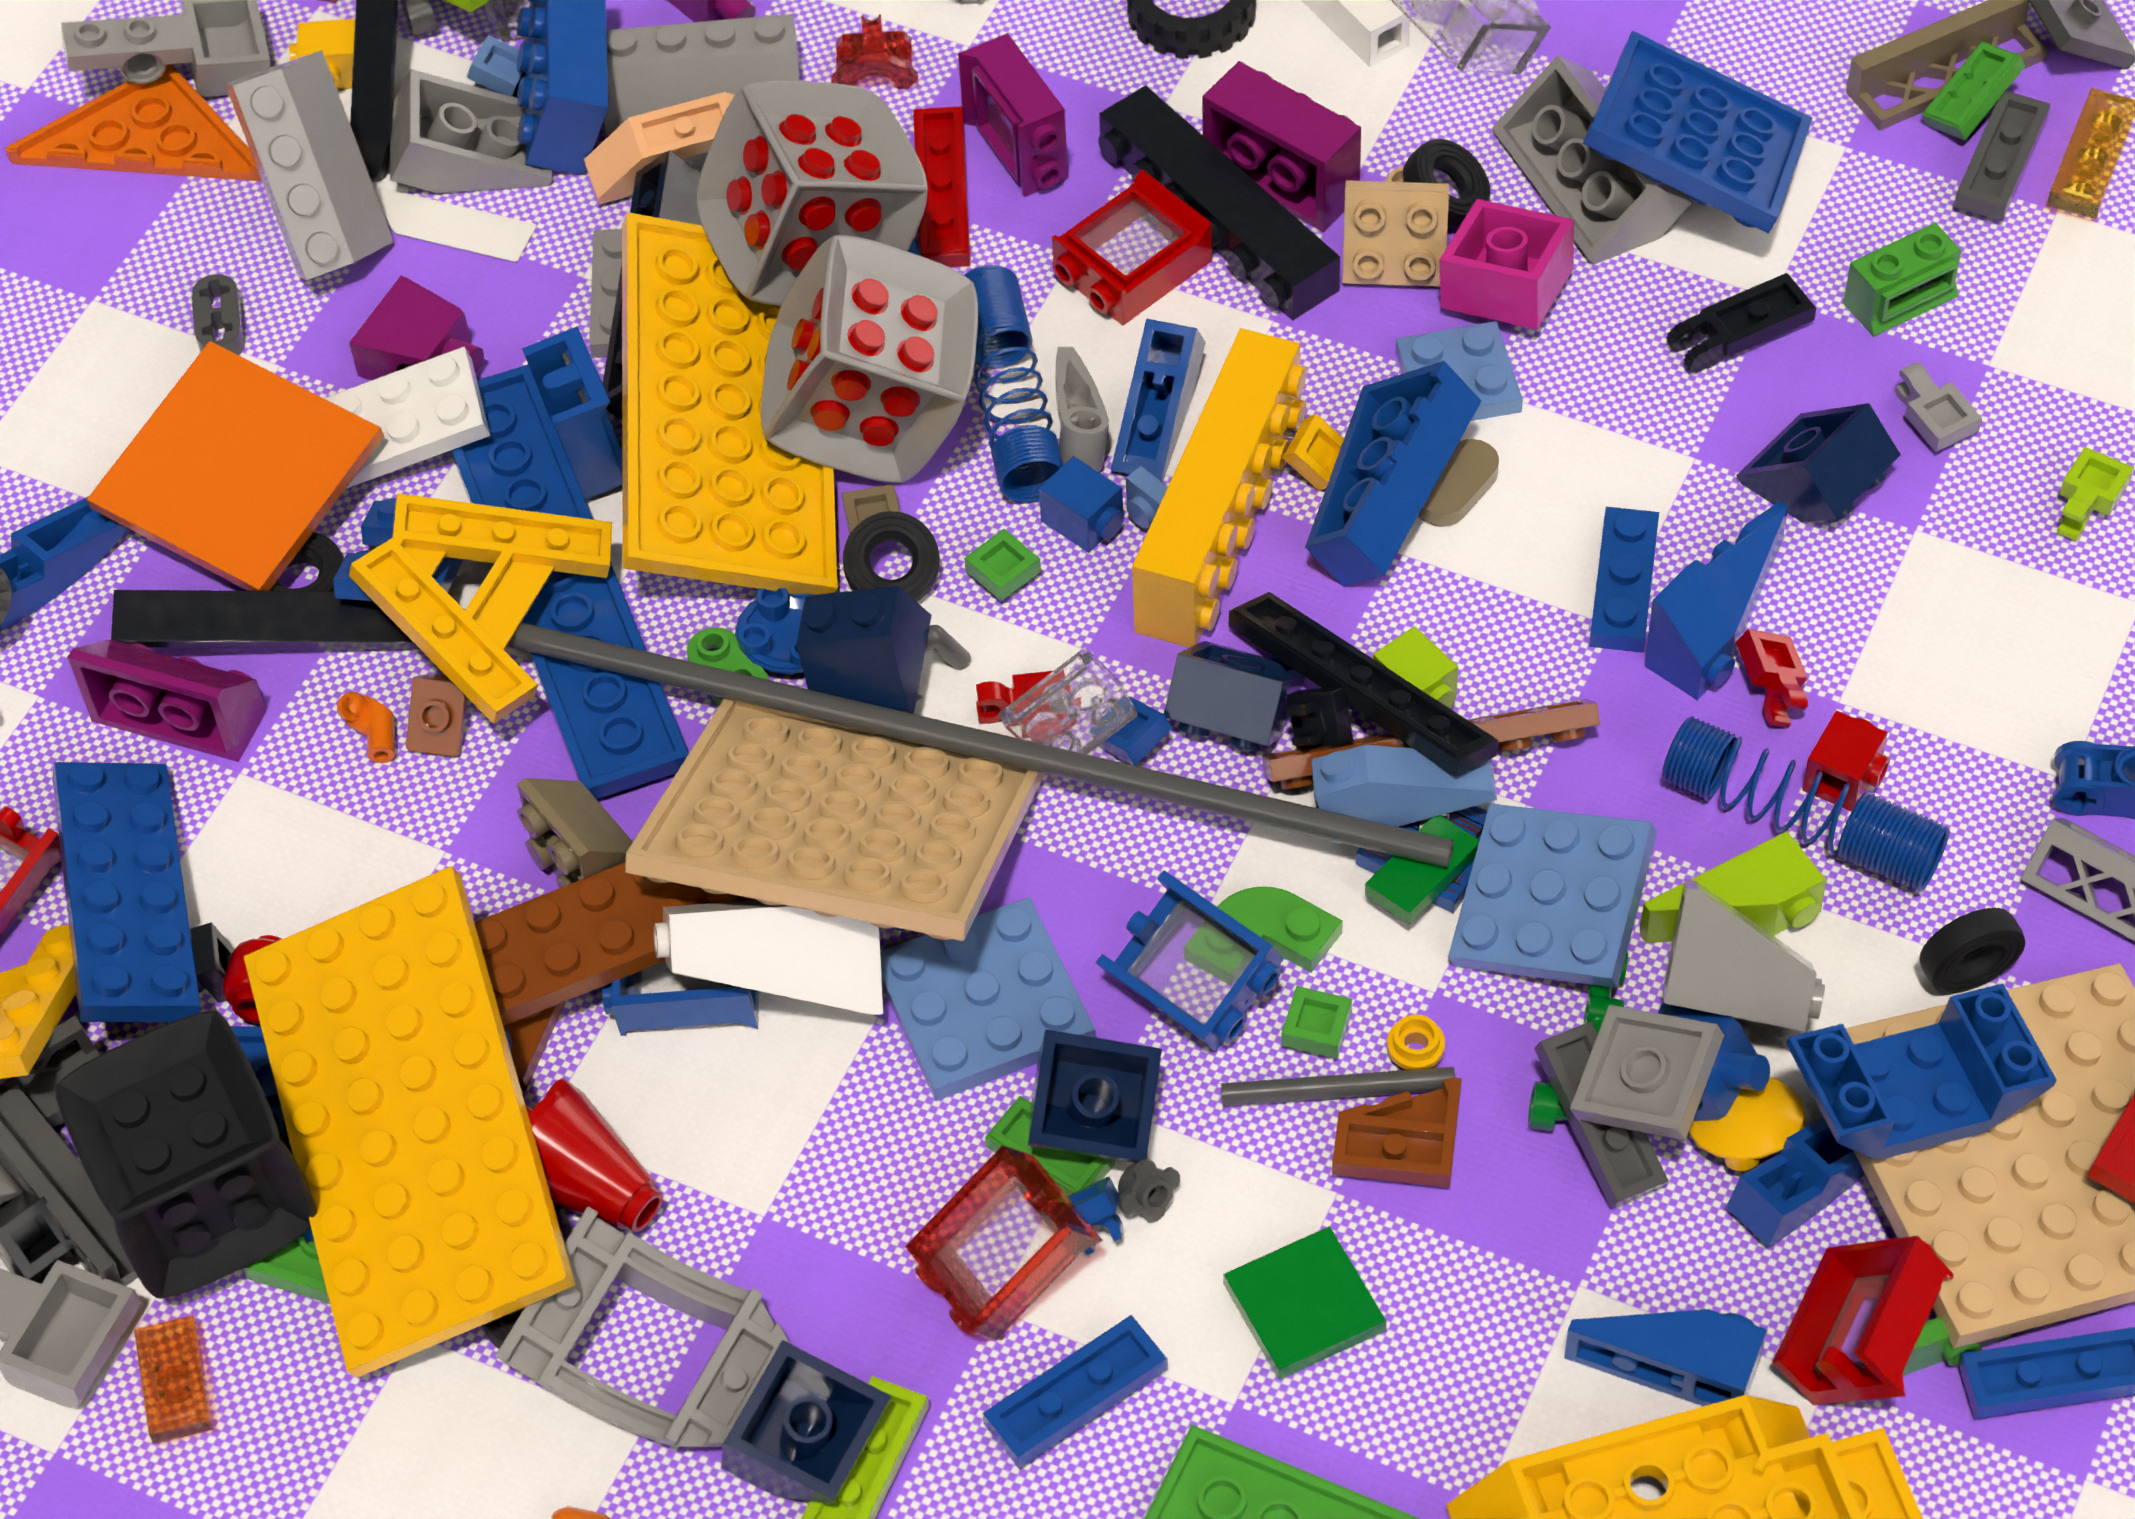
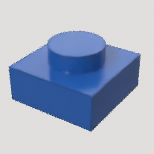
M1128 696L1092 735L1100 748L1136 766L1172 727L1163 713Z

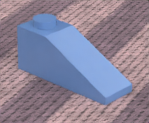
M1365 744L1311 759L1314 796L1320 809L1399 827L1497 800L1491 759L1457 777L1414 748Z

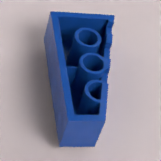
M1445 361L1362 387L1305 548L1343 587L1385 576L1482 402Z

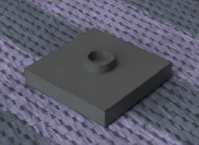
M2028 0L2058 50L2123 69H2128L2135 62V49L2104 0Z

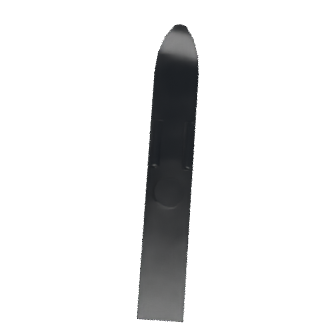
M356 0L350 126L371 182L381 180L390 152L393 124L398 0Z

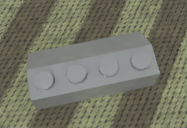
M794 14L606 30L608 110L604 118L605 137L607 138L626 119L722 92L736 95L743 86L752 83L800 81Z
M322 50L225 84L298 277L307 281L353 264L394 242Z
M1557 55L1492 127V130L1554 214L1574 219V241L1587 259L1597 264L1658 240L1693 202L1687 194L1665 183L1653 182L1644 177L1640 171L1617 160L1603 158L1593 148L1582 144L1606 88L1593 71Z

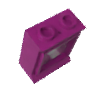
M1006 33L958 53L964 124L977 127L1018 184L1021 183L1022 195L1026 197L1040 190L1051 188L1057 183L1068 179L1065 109L1010 35Z

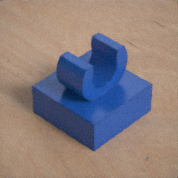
M1110 1176L1057 1201L1051 1217L1062 1239L1077 1232V1244L1087 1255L1093 1253L1096 1246L1094 1239L1089 1233L1091 1227L1095 1225L1106 1227L1114 1241L1120 1240L1123 1234L1122 1221L1116 1214L1120 1196Z

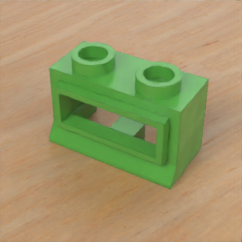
M1936 222L1850 262L1843 304L1873 337L1884 333L1958 297L1956 277L1962 250ZM1930 280L1933 282L1917 291L1913 289Z

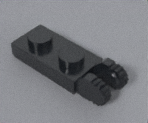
M1784 273L1701 309L1700 314L1690 317L1670 329V332L1667 333L1666 342L1674 351L1692 347L1684 355V365L1692 373L1702 372L1703 369L1707 370L1715 366L1723 356L1728 358L1815 320L1816 306L1792 277ZM1706 334L1710 337L1709 339L1702 341L1701 344H1698Z

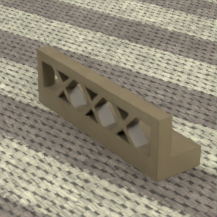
M1987 0L1852 57L1846 94L1874 126L1881 131L1924 112L1958 71L1959 68H1955L1956 63L1967 59L1981 41L1997 47L2015 38L2025 49L2017 53L2021 55L2026 66L2025 68L2046 60L2048 49L2025 25L2029 7L2028 0ZM1923 77L1945 80L1944 85L1935 89L1913 86L1914 81ZM1884 94L1903 98L1902 103L1883 110L1874 98Z

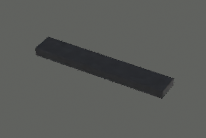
M114 590L111 640L128 645L137 643L146 647L420 649L374 601L336 599L334 592Z
M1267 592L1229 610L1228 626L1321 688L1344 687L1348 706L1456 777L1497 756L1498 739L1271 592Z

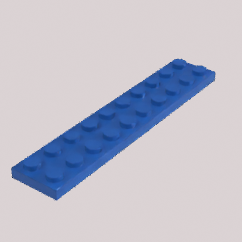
M529 365L477 380L490 436L450 450L470 503L593 520L554 423L549 418ZM611 562L607 578L553 571L522 621L523 623L647 651ZM528 652L577 779L584 784L596 799L678 772L689 753L659 682Z

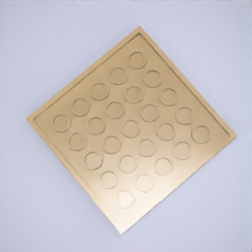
M724 698L627 850L625 873L645 876L647 879L658 883L674 882L699 887L712 894L728 893L753 898L766 905H787L812 910L816 914L825 917L841 916L866 921L879 928L889 929L896 927L925 933L929 937L938 940L955 939L964 941L1045 773Z
M2121 963L2007 990L2057 1079L2054 1087L1983 1134L1879 1161L1853 1150L1897 1237L1918 1235L1933 1248L1938 1258L1954 1274L1951 1280H1943L1942 1288L1933 1306L1937 1316L1942 1319L1950 1335L1949 1340L1954 1349L2135 1302V1203L2087 1177L2093 1163L2135 1094V988ZM1947 1004L1848 1027L1846 1030L1853 1044L1939 1023Z

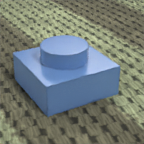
M487 35L471 63L466 78L497 93L513 97L522 77H524V72L517 71L519 49Z
M1142 466L1126 477V508L1130 517L1137 525L1142 528H1150L1168 486Z

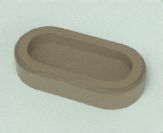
M1467 439L1460 441L1421 509L1419 516L1424 521L1437 526H1448L1462 520L1496 481L1499 468L1497 451L1490 444L1481 440Z

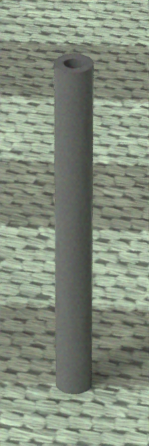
M1454 1067L1221 1083L1222 1107L1392 1095L1406 1091L1410 1093L1431 1092L1442 1088L1443 1080L1455 1077Z

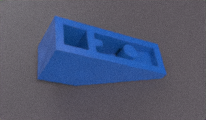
M1146 318L1111 466L1113 473L1130 475L1142 466L1163 482L1195 390L1206 343L1197 328Z
M1710 1309L1571 1320L1567 1331L1564 1358L1694 1404L1707 1406L1749 1394L1762 1358L1767 1329L1755 1325L1753 1321L1743 1315L1736 1313L1722 1314Z

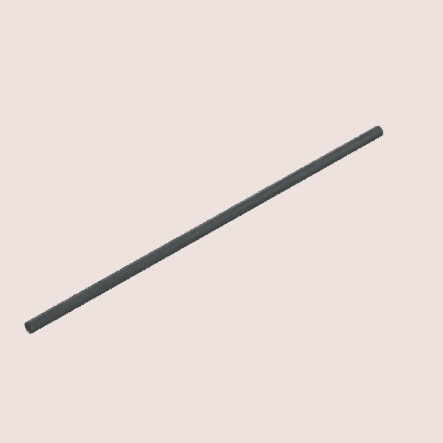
M521 622L507 647L1441 867L1448 868L1453 855L1455 841L523 622Z

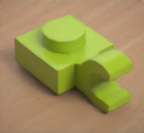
M2084 447L2062 482L2059 495L2069 500L2062 511V515L2065 518L2060 524L2057 533L2078 541L2093 510L2109 516L2131 482L2134 467Z

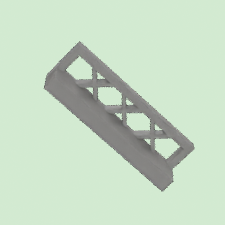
M2065 818L2052 819L2021 880L2135 941V925L2120 918L2132 913L2135 916V855ZM2054 846L2074 857L2080 880L2059 885L2040 875ZM2086 863L2104 873L2089 876ZM2110 877L2125 884L2131 907L2112 913L2099 907L2092 883ZM2083 886L2086 899L2069 889Z

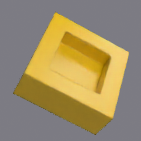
M1314 414L1303 420L1282 458L1318 491H1321L1327 487L1344 438L1318 414Z

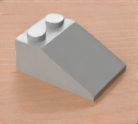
M410 69L393 102V124L390 141V181L435 193L549 186L552 182V169L525 165V144L518 143L517 140L521 115L524 113V108L517 106V98Z

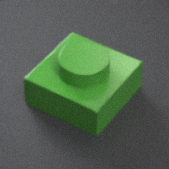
M1002 529L964 558L965 571L1000 601H1003L1041 572L1040 558L1006 529Z
M1296 986L1281 1033V1046L1338 1059L1352 1013V999Z

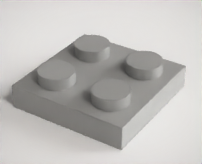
M1609 1005L1570 1110L1577 1120L1686 1141L1724 1038L1723 1032L1714 1023Z

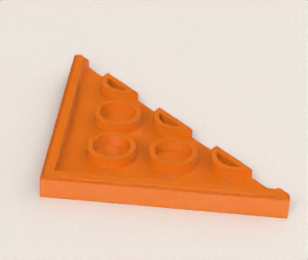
M167 64L162 76L151 83L135 84L127 81L5 147L8 160L12 164L262 181L248 146L172 64Z

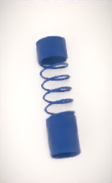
M984 265L964 274L965 277L974 283L978 299L974 383L977 391L980 392L979 404L981 410L985 413L983 422L986 431L990 434L988 443L1001 493L1008 499L1018 502H1035L1039 500V487L1064 464L1056 434L1050 430L1053 424L1052 417L1044 411L1048 399L1046 394L1039 390L1043 379L1041 374L1034 370L1038 359L1036 354L1030 350L1033 339L1017 276L1009 268L999 265ZM1027 353L1031 355L1033 360L1031 368H1010L996 374L994 377H989L981 372L983 367L1001 368L1012 365L1024 358ZM1026 371L1025 373L1018 375L1016 377L1006 379L999 378L1010 372ZM1030 373L1034 374L1038 380L1035 389L1027 387L1013 389L998 398L985 392L992 382L1006 383L1017 381ZM979 377L988 380L983 388H981ZM1030 392L1022 397L1003 399L1014 393ZM1035 393L1040 395L1043 401L1040 409H1021L1008 414L1004 418L997 417L991 413V410L998 402H1018L1033 396ZM984 397L993 400L988 409L984 403ZM1035 412L1025 418L1009 419L1022 413ZM1040 413L1048 421L1046 428L1038 425H1023L1012 428L1000 436L995 433L1002 423L1025 422L1037 417ZM989 418L999 421L993 429H991L989 424Z
M1694 716L1687 718L1680 726L1664 761L1662 769L1664 782L1668 781L1669 785L1673 783L1674 787L1679 786V789L1684 788V791L1689 790V793L1694 792V795L1699 794L1700 798L1704 796L1705 800L1711 798L1721 785L1720 798L1725 809L1734 807L1749 791L1747 813L1751 820H1757L1765 815L1776 801L1774 825L1777 831L1781 832L1790 828L1803 813L1801 837L1805 844L1814 842L1820 837L1831 822L1828 848L1832 856L1838 854V857H1843L1844 861L1849 860V863L1854 862V865L1864 866L1865 870L1875 871V874L1880 873L1881 877L1885 875L1886 879L1896 880V883L1901 882L1902 886L1906 885L1907 888L1911 887L1912 890L1917 889L1918 893L1923 891L1929 884L1949 839L1950 828L1948 825L1939 824L1938 820L1934 822L1932 818L1928 820L1927 816L1918 815L1917 812H1912L1911 809L1907 810L1906 807L1902 808L1901 805L1897 806L1896 803L1891 804L1890 800L1886 801L1885 798L1876 797L1875 794H1870L1868 791L1863 793L1855 804L1843 829L1838 849L1834 850L1835 829L1843 802L1850 788L1849 782L1844 785L1836 804L1822 826L1811 838H1807L1808 816L1814 795L1823 776L1822 771L1817 773L1811 789L1797 812L1787 824L1780 827L1781 804L1787 783L1796 765L1795 759L1790 761L1784 778L1770 801L1757 815H1753V797L1761 769L1768 757L1769 749L1763 750L1756 769L1743 790L1731 803L1727 804L1725 798L1727 781L1733 761L1742 744V737L1740 736L1736 739L1735 733L1730 734V731L1725 732V729L1720 730V727L1710 726L1709 722L1705 724L1704 720L1700 721L1699 718L1695 719Z

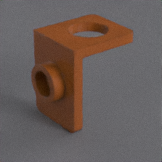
M429 673L413 677L406 748L409 751L452 757L458 756L461 753L467 697L446 675Z

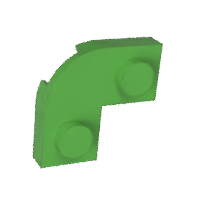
M1247 888L1230 895L1217 906L1271 944L1283 958L1310 973L1313 972L1342 934L1343 920L1280 888ZM1207 922L1203 923L1184 947L1185 961L1230 986L1235 984L1255 957Z

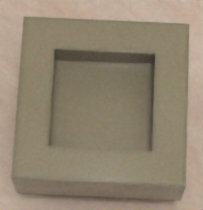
M894 484L842 493L849 535L861 521L871 515L887 511L900 512Z

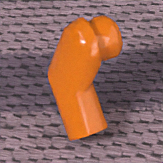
M354 691L345 693L337 704L338 715L345 719L348 726L367 736L368 758L376 763H387L394 759L395 724L392 711L367 695H360Z

